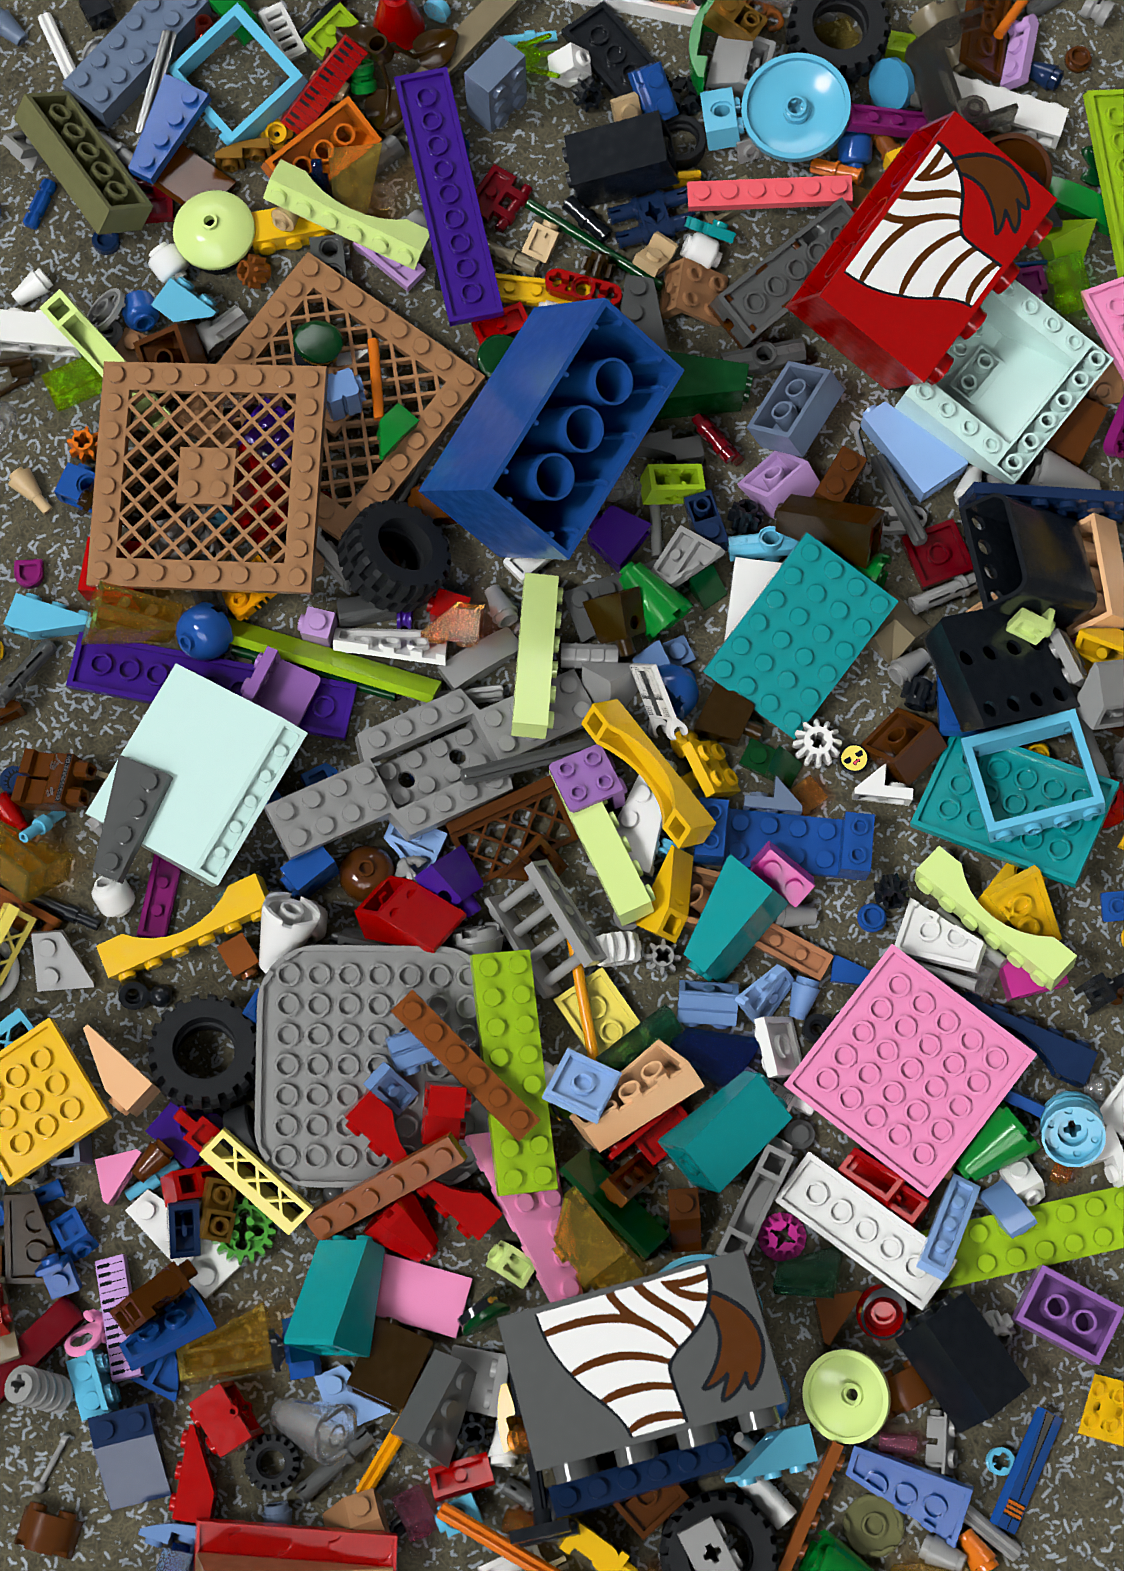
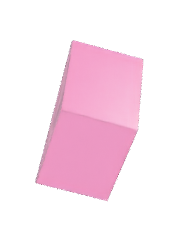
M135 1149L95 1159L103 1202L114 1206L134 1175L131 1170L142 1156V1152Z

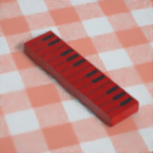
M345 33L282 115L280 122L297 135L314 123L365 58L368 51Z

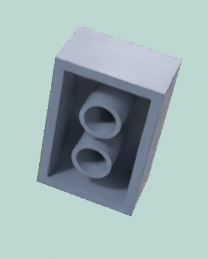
M500 36L464 72L467 114L490 133L497 127H503L508 121L509 115L515 109H521L527 100L526 56Z
M788 361L746 428L760 447L803 458L845 390L831 370Z

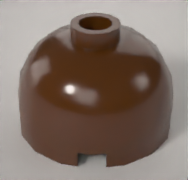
M363 845L355 847L345 855L340 864L338 876L341 887L347 896L357 902H363L382 881L390 875H395L396 868L394 861L387 852L377 846Z

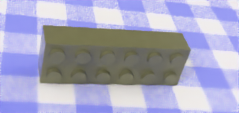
M69 91L25 93L14 120L95 232L101 235L142 230L153 208L152 203Z

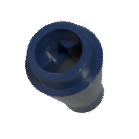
M1032 60L1029 78L1044 90L1048 91L1050 89L1055 91L1062 81L1064 71L1059 69L1058 65Z

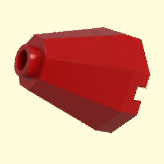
M412 1192L386 1205L381 1212L378 1211L363 1229L364 1233L372 1237L374 1242L416 1262H420L422 1259L426 1262L429 1261L439 1249L436 1246L439 1239Z

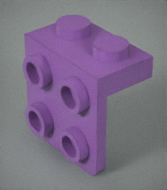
M267 646L265 652H260L254 662L255 671L252 677H247L241 687V697L299 726L321 683L320 677L281 659L278 650Z
M593 745L549 765V771L570 812H578L607 799H610L614 809L625 805L624 794L627 793V788L622 777H617L614 771L616 767L611 755L606 754L600 745Z

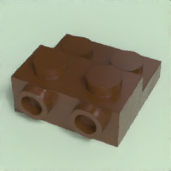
M675 1485L613 1504V1506L644 1540L679 1508L689 1496L679 1485Z

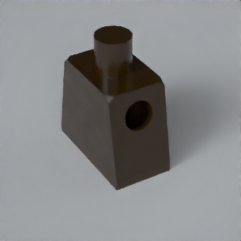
M639 586L603 594L583 601L584 608L600 643L605 644L616 641L620 657L637 652L632 637L646 630Z
M715 682L693 731L698 737L712 741L716 740L717 742L737 747L743 735L759 741L765 725L751 719L755 708L752 702L734 690L728 691Z

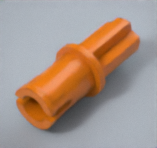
M815 158L810 164L811 174L819 176L852 175V184L860 186L864 178V169L843 165L842 161L839 160L835 163Z

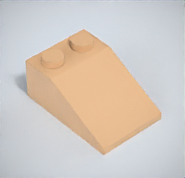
M87 1024L83 1030L104 1089L111 1096L108 1102L125 1116L131 1113L138 1117L161 1091L101 1034Z

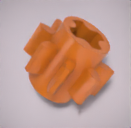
M87 426L84 430L80 431L74 429L72 439H67L69 447L72 448L69 451L71 457L75 458L79 455L82 464L86 462V459L92 458L96 461L98 432L91 435Z

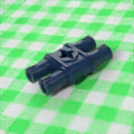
M686 186L664 193L656 190L655 193L639 198L632 197L629 203L607 208L611 225L630 219L638 221V227L615 232L619 249L639 243L648 245L653 234L657 231L671 239L675 236V233L688 230L689 228L684 226L687 216L697 219V216L694 217L695 211L673 217L667 213L669 208L688 204ZM649 212L651 215H653L654 218H657L656 223L651 216H648Z

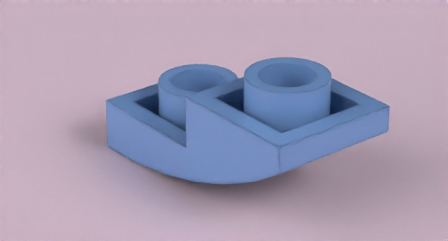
M1003 1179L978 1193L982 1205L994 1215L998 1225L1012 1239L1024 1234L1029 1228L1038 1224L1030 1210Z
M181 1522L155 1524L141 1528L138 1535L146 1537V1544L162 1548L164 1543H172L175 1533L179 1534L178 1540L195 1545L196 1524Z

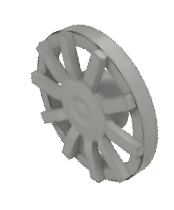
M118 288L106 291L91 306L87 313V318L92 323H95V327L100 332L104 329L106 331L109 330L110 324L115 319H119L120 316L118 314L126 305L124 303L126 295Z

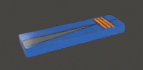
M1039 1406L1036 1408L989 1522L1015 1535L1063 1419Z

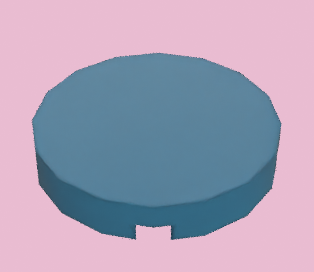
M900 58L881 59L874 65L870 73L869 92L873 103L878 107L904 110L911 102L909 100L911 95H914L915 90L914 76L906 62L903 63L899 60Z

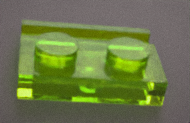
M84 356L41 375L58 412L102 392L103 377Z

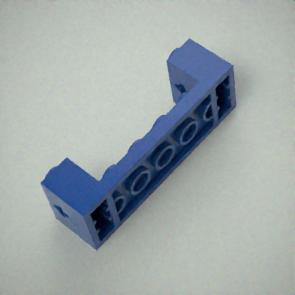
M276 789L266 805L283 798ZM323 846L289 860L279 868L283 874L280 880L286 890L292 893L291 896L294 899L297 896L308 899L339 874V869L334 859Z
M699 798L700 803L715 820L716 825L704 843L694 845L693 864L723 867L727 857L731 854L744 866L751 869V860L770 840L812 876L866 881L871 872L875 814L845 812L841 820L728 808L729 800Z

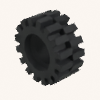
M268 1434L256 1439L251 1447L247 1449V1455L244 1458L246 1466L244 1470L245 1474L250 1478L249 1481L255 1484L256 1488L268 1492L279 1491L290 1486L296 1480L301 1470L300 1463L302 1459L299 1454V1448L290 1438L281 1434ZM277 1450L284 1457V1468L277 1475H269L262 1468L261 1460L267 1451Z

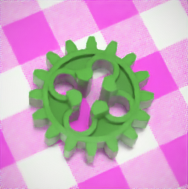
M244 1197L243 1203L239 1205L235 1199L232 1213H236L230 1244L212 1241V1244H220L217 1248V1253L221 1255L227 1252L226 1260L228 1262L237 1257L239 1265L243 1264L244 1258H249V1261L253 1264L255 1263L254 1255L258 1254L264 1258L266 1255L263 1248L273 1247V1242L268 1238L276 1236V1230L269 1228L275 1223L270 1218H266L267 1216L254 1204L249 1205L246 1197ZM242 1212H248L250 1214L246 1220L248 1231L245 1233L247 1248L245 1250H238L236 1246L240 1243L239 1230H241L242 1226L239 1215ZM256 1228H262L264 1233L261 1236H255L253 1231Z

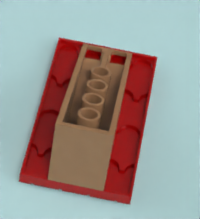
M196 1518L193 1571H396L398 1536L396 1533H388L386 1531Z

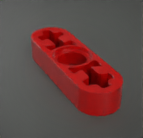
M560 268L551 269L545 276V289L551 296L572 302L595 299L596 288H598L599 294H597V299L605 298L609 293H613L614 298L610 302L617 309L622 303L621 288L614 283ZM560 278L561 283H559L558 287H554L553 282ZM569 281H572L571 291H568ZM586 284L591 288V292L585 296L579 295L576 292L577 286Z

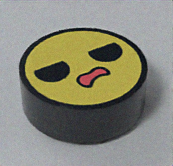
M857 744L846 746L839 756L840 767L848 774L861 773L866 768L869 760L867 751Z

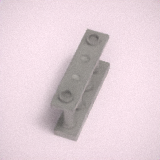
M547 859L533 861L528 864L524 870L529 876V880L507 898L504 894L487 897L484 900L489 908L491 917L499 922V926L513 950L530 949L534 987L543 999L560 995L562 990L557 982L578 965L582 964L586 968L598 965L607 959L606 954ZM537 889L544 901V905L520 922L512 908ZM552 914L559 925V929L535 947L527 932ZM567 939L574 950V954L550 972L542 957L563 940Z

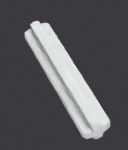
M49 12L40 14L38 17L39 23L66 79L76 67L52 14Z

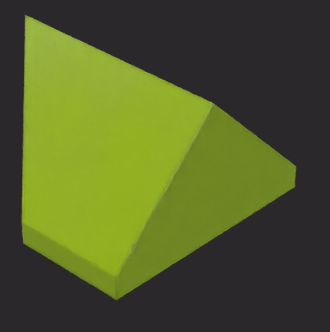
M1097 218L1062 220V227H1052L1047 236L1037 245L1045 260H1048L1049 266L1057 278L1082 266Z

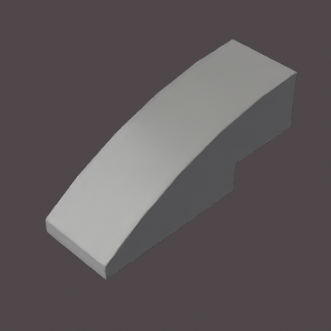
M507 626L460 651L448 659L446 665H439V674L452 691L459 688L463 690L476 680H482L516 656L519 640Z

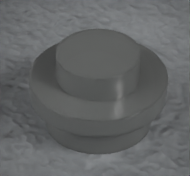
M794 1120L785 1130L786 1142L791 1144L792 1148L796 1150L808 1148L815 1138L812 1125L805 1120Z

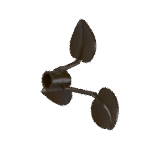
M360 24L350 27H336L337 44L346 33L368 51L364 59H370L372 56L381 69L386 90L377 89L375 92L370 93L364 104L365 115L377 130L384 131L390 129L403 119L396 89L391 90V83L385 68V64L393 59L394 51L396 50L412 59L419 58L420 64L425 69L442 68L450 62L454 55L459 37L456 30L440 28L421 33L413 41V49L416 53H412L398 46L396 42L389 43L386 36L379 33L371 25Z

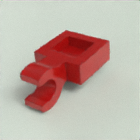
M182 1107L173 1115V1119L188 1130L183 1139L199 1153L204 1145L221 1131L205 1115H202L196 1121Z

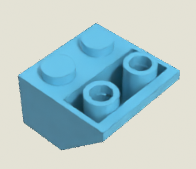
M179 276L178 279L171 277L151 304V306L173 322L216 316L220 311L215 307L218 303L205 293L201 294V296L193 291L195 285L183 276Z

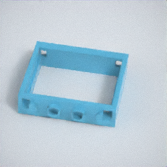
M238 3L170 66L168 71L174 78L190 84L186 77L243 25L290 77L233 131L208 104L204 110L205 115L202 118L213 130L216 127L220 129L222 133L219 137L227 146L257 138L269 123L274 122L289 108L308 83L301 72Z
M1075 709L961 738L962 752L989 843L1005 840L1006 843L1015 836L1023 834L1027 836L1036 835L1046 828H1063L1069 826L1073 821L1081 819L1090 821L1093 816L1105 813V800ZM1072 732L1092 797L995 822L976 757Z

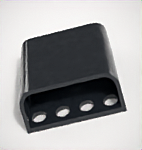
M1000 493L986 495L959 508L983 610H991L1014 616L1023 607L1041 616L1049 608L1055 610L1053 619L1055 625L1069 627L1095 608L1098 600L1080 528L1076 520ZM972 518L979 522L981 530L974 525ZM978 542L985 546L987 554L981 551ZM984 567L992 572L994 579L986 574ZM991 592L995 593L998 599L993 600Z
M980 609L945 616L924 637L925 646L953 709L961 732L988 728L1080 707L1055 656L1050 650L1046 638L1044 637L1037 645H1034L1006 631L1007 623L1013 615Z

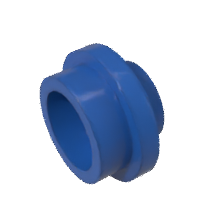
M874 903L862 906L857 914L859 926L864 931L870 933L880 931L887 920L885 910L880 905Z

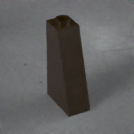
M790 494L784 503L778 504L775 510V531L797 541H800L807 532L843 560L867 569L880 550L885 510Z

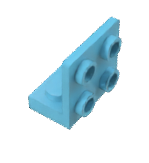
M90 1349L86 1351L84 1356L65 1361L82 1421L119 1410L117 1403L121 1402V1395L117 1384L112 1385L109 1373L111 1371L108 1354L104 1355L103 1350Z

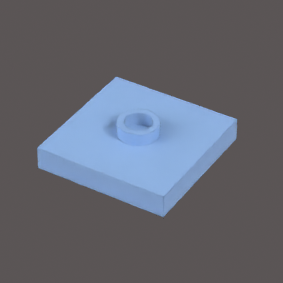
M567 1048L543 1093L542 1099L597 1124L621 1078L622 1072Z

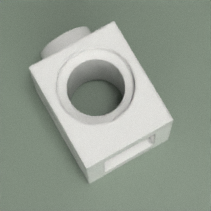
M569 43L547 56L550 80L563 87L570 88L578 83V78L584 80L589 75H592L589 51L573 43Z

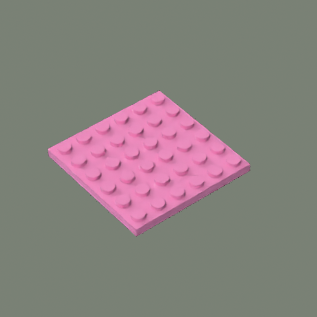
M891 944L783 1086L928 1198L1037 1053L895 945Z

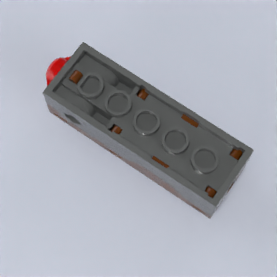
M841 197L720 293L709 304L708 308L740 349H744L790 312L786 305L857 208L849 207Z

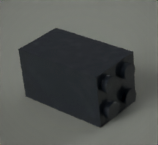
M659 110L564 136L565 147H562V154L565 163H568L569 171L566 172V180L569 188L574 189L576 199H581L585 207H593L680 184L672 134Z
M965 1291L956 1297L949 1293L938 1302H934L921 1311V1315L917 1318L914 1317L901 1326L904 1332L895 1338V1341L959 1434L992 1418L1031 1386Z

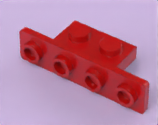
M693 1094L633 1131L634 1134L626 1141L622 1138L608 1148L611 1151L607 1157L608 1160L612 1163L634 1144L654 1167L668 1155L657 1141L689 1116L681 1104Z

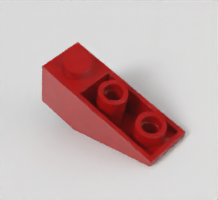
M189 1424L188 1430L184 1429L181 1437L180 1447L185 1448L183 1461H178L176 1465L175 1480H179L177 1493L172 1492L169 1511L173 1512V1520L196 1523V1518L214 1519L218 1489L200 1429L195 1424Z

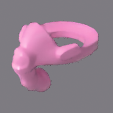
M98 1309L86 1310L83 1316L91 1323L77 1328L66 1339L64 1348L69 1356H84L87 1350L96 1349L101 1343H106L103 1315ZM86 1333L92 1335L91 1340L86 1344L78 1347L71 1346L72 1341L77 1336L81 1337Z

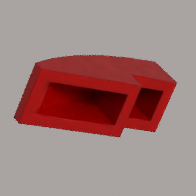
M856 1147L853 1148L838 1168V1172L914 1229L929 1211L930 1201L906 1186L905 1180L901 1176Z

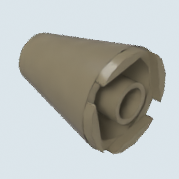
M935 0L910 17L912 21L906 22L910 30L946 71L960 74L969 68L959 62L963 22L957 0H945L941 4Z

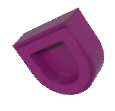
M43 559L14 560V577L21 587L33 589L42 583L44 578Z

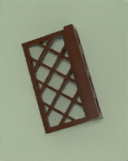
M551 775L449 821L444 825L455 848L461 846L458 838L467 833L480 837L475 852L467 851V853L473 856L471 860L473 864L475 858L492 863L488 875L481 878L483 883L496 878L508 866L497 861L501 847L505 846L516 850L518 855L523 850L528 833L534 836L540 834L546 841L554 842L555 844L551 845L554 850L579 839L558 795ZM549 795H552L556 804L553 816L537 811L540 800ZM536 802L534 809L526 807ZM523 809L532 813L527 828L510 823L515 811ZM558 810L563 820L556 818ZM510 814V815H509V818H508V821H505V820L500 819V818H502V817H504V816ZM535 814L551 820L546 836L530 830ZM496 821L506 825L501 840L484 835L489 823ZM554 821L566 825L570 837L561 841L549 837ZM484 826V827H483V830H482V833H478V832H475V831H474V830H476V829H478V828ZM509 826L525 832L520 848L504 842ZM482 839L499 844L493 860L477 854ZM495 865H498V866L503 867V868H501V869H499V870L493 872V869H494V866H495Z

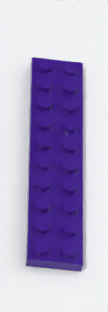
M447 67L394 77V83L449 326L452 327L504 316Z
M79 631L66 686L69 689L152 704L175 664H178L242 696L241 687L247 677H252L255 668L253 664L222 658H215L209 661L194 660L184 651ZM320 677L321 683L301 723L297 727L310 735L346 741L357 694V684Z

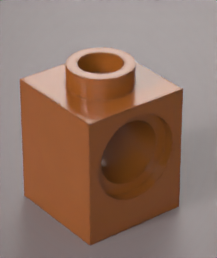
M242 932L217 946L219 953L236 981L242 979L245 982L259 974V959Z

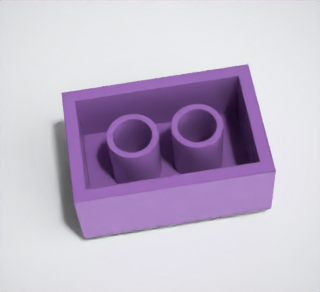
M1039 1265L1034 1269L1011 1319L1018 1326L1088 1364L1099 1365L1124 1314V1308L1044 1265Z

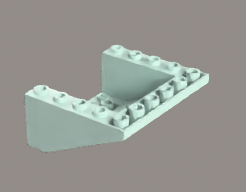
M1016 280L1001 294H996L991 290L980 305L987 312L985 321L970 338L964 340L959 335L953 342L947 353L954 358V362L944 377L934 385L927 381L911 385L894 407L964 457L969 464L1007 484H1014L1114 360L1113 357Z
M175 664L121 754L124 757L173 777L141 846L211 887L218 886L308 733L265 708ZM117 762L85 813L102 824L106 815Z

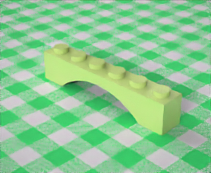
M280 159L272 173L263 199L412 270H415L429 239L428 229L410 220L378 218L346 207L326 194L305 170Z
M59 289L39 307L54 326L102 377L104 361L126 362L62 290ZM149 393L156 401L159 399L155 393ZM145 396L134 407L142 415L153 404ZM165 405L162 407L168 415L172 413ZM158 410L147 421L155 429L166 418ZM143 424V426L150 433V430Z
M940 846L916 869L915 882L923 893L931 894L935 897L945 911L956 914L961 918V922L966 928L971 931L976 930L984 937L985 942L995 950L999 949L1007 955L1008 961L1013 966L1023 968L1040 987L1045 986L1052 991L1074 967L1077 955L1056 938L1018 931L991 916L970 891L964 877L962 864Z

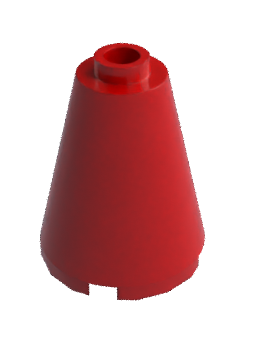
M379 0L372 26L379 33L385 35L389 43L396 42L398 46L408 51L413 49V41L417 36L425 32V21L413 0Z

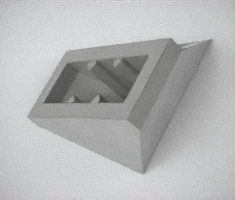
M582 663V685L592 704L618 699L626 708L639 690L629 666L633 663Z

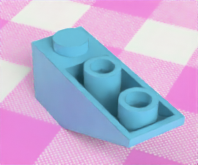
M18 593L15 594L3 623L9 632L33 640L79 634V631L88 633L99 631L100 625L93 614L84 610H79L78 613L70 611L66 605L55 601L52 604L42 602V598L31 593H26L25 596Z
M810 1424L768 1432L724 1478L725 1483L737 1481L738 1486L742 1487L757 1483V1476L763 1475L764 1480L782 1477L781 1470L789 1468L790 1474L808 1470V1463L818 1461Z

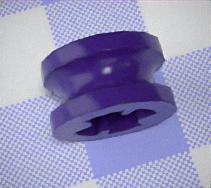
M401 610L397 613V629H402L403 626L412 629L413 611L405 613Z

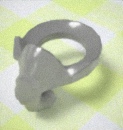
M415 855L403 857L398 861L394 876L411 879L418 883L414 878L417 874L412 870L411 866L415 864L417 868H420L428 861L426 858Z

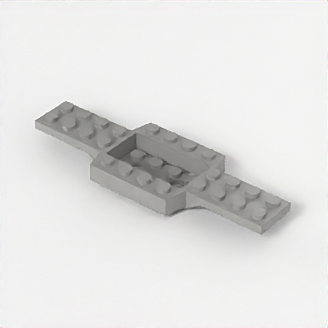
M571 669L558 675L556 678H551V686H556L555 703H550L549 711H554L553 729H547L546 739L511 736L514 695L479 710L461 688L357 733L355 743L360 764L264 806V810L289 860L295 859L365 826L389 820L406 841H410L445 825L449 821L510 794L513 789L510 775L466 786L460 779V771L464 768L531 752L584 728L581 723L589 711L592 702L575 670ZM467 722L466 727L377 767L373 764ZM454 750H460L465 755V762L460 765L451 762L449 754ZM402 773L411 774L415 780L414 785L409 788L401 786L398 781L399 775Z

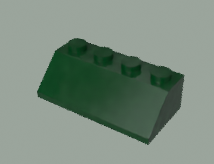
M586 1148L582 1149L559 1170V1176L644 1262L669 1237L670 1234L666 1231L669 1226L659 1215L656 1214L652 1217L645 1210L648 1204L638 1194L622 1208L612 1203L606 1197L605 1191L600 1185L615 1171L610 1174L602 1166L605 1160L594 1149L591 1152Z

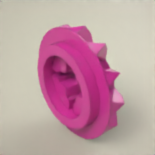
M779 1212L770 1215L763 1221L758 1233V1241L762 1251L771 1259L789 1261L802 1252L805 1247L807 1234L803 1223L794 1215ZM786 1225H789L787 1236L795 1242H783L777 1249L778 1238L770 1231L781 1232Z

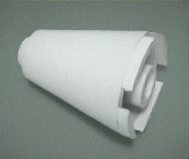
M274 892L265 897L261 911L259 966L265 974L283 955L305 946L318 926L321 915L320 910L308 899L302 896L300 901L290 898L292 893Z

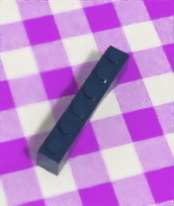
M942 981L953 990L954 986L952 984ZM955 991L1010 1034L1019 1038L1034 1050L1044 1062L1052 1077L1079 1089L1085 1086L1098 1052L1091 1050L1092 1046L1078 1039H1075L1073 1042L1063 1038L1064 1034L1054 1028L1048 1027L1047 1030L1036 1026V1021L1029 1017L1020 1015L1017 1018L1008 1014L1009 1010L1001 1005L992 1004V1006L980 1002L981 997L973 993L965 992L962 994Z
M725 1434L710 1443L684 1450L678 1448L657 1455L652 1459L623 1467L611 1468L587 1477L548 1487L546 1495L554 1521L564 1518L575 1519L649 1492L731 1472L736 1464Z

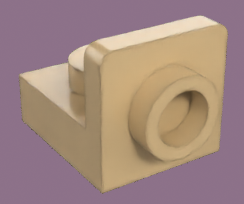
M636 92L610 100L614 122L642 115L639 96Z
M544 219L543 223L534 222L521 252L548 264L558 239H562L564 234L557 231L558 225Z
M657 231L653 234L648 246L635 255L632 263L655 278L670 265L678 244Z

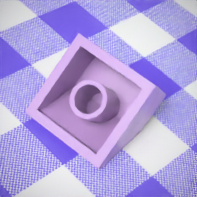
M778 451L771 453L737 483L738 487L751 500L756 502L767 516L775 519L774 513L778 504L784 503L790 494L813 497L820 484L808 461Z

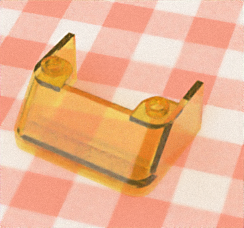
M576 1186L568 1190L564 1195L553 1238L556 1246L552 1250L563 1264L567 1261L571 1263L577 1271L575 1276L585 1289L591 1286L595 1291L645 1277Z

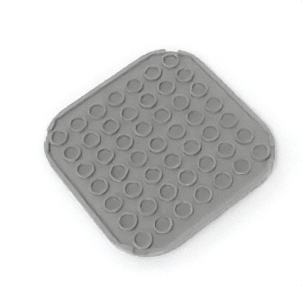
M309 945L288 952L270 967L261 982L257 997L254 1126L256 1143L260 1154L278 1176L290 1183L304 1187H353L390 1166L393 1161L385 1154L380 1158L367 1146L371 1142L363 1134L357 1137L345 1126L348 1120L344 1117V1114L368 1090L363 1085L364 1082L383 1061L395 1071L385 1037L407 1030V1028L390 1011L411 990L440 1018H443L444 1022L481 1059L470 955L463 951L440 946L435 953L422 950L419 946ZM430 1061L420 1065L421 1071L408 1076H404L403 1071L397 1073L419 1093L400 1115H397L392 1110L395 1129L407 1155L428 1145L422 1144L420 1141L426 1081L461 1084L442 1064L433 1066ZM471 1094L470 1112L465 1111L464 1119L461 1118V1121L466 1122L465 1136L489 1132L487 1110ZM459 1139V1144L468 1156L465 1162L434 1178L449 1186L465 1180L479 1168L476 1164L478 1160L471 1147H468L465 1141Z

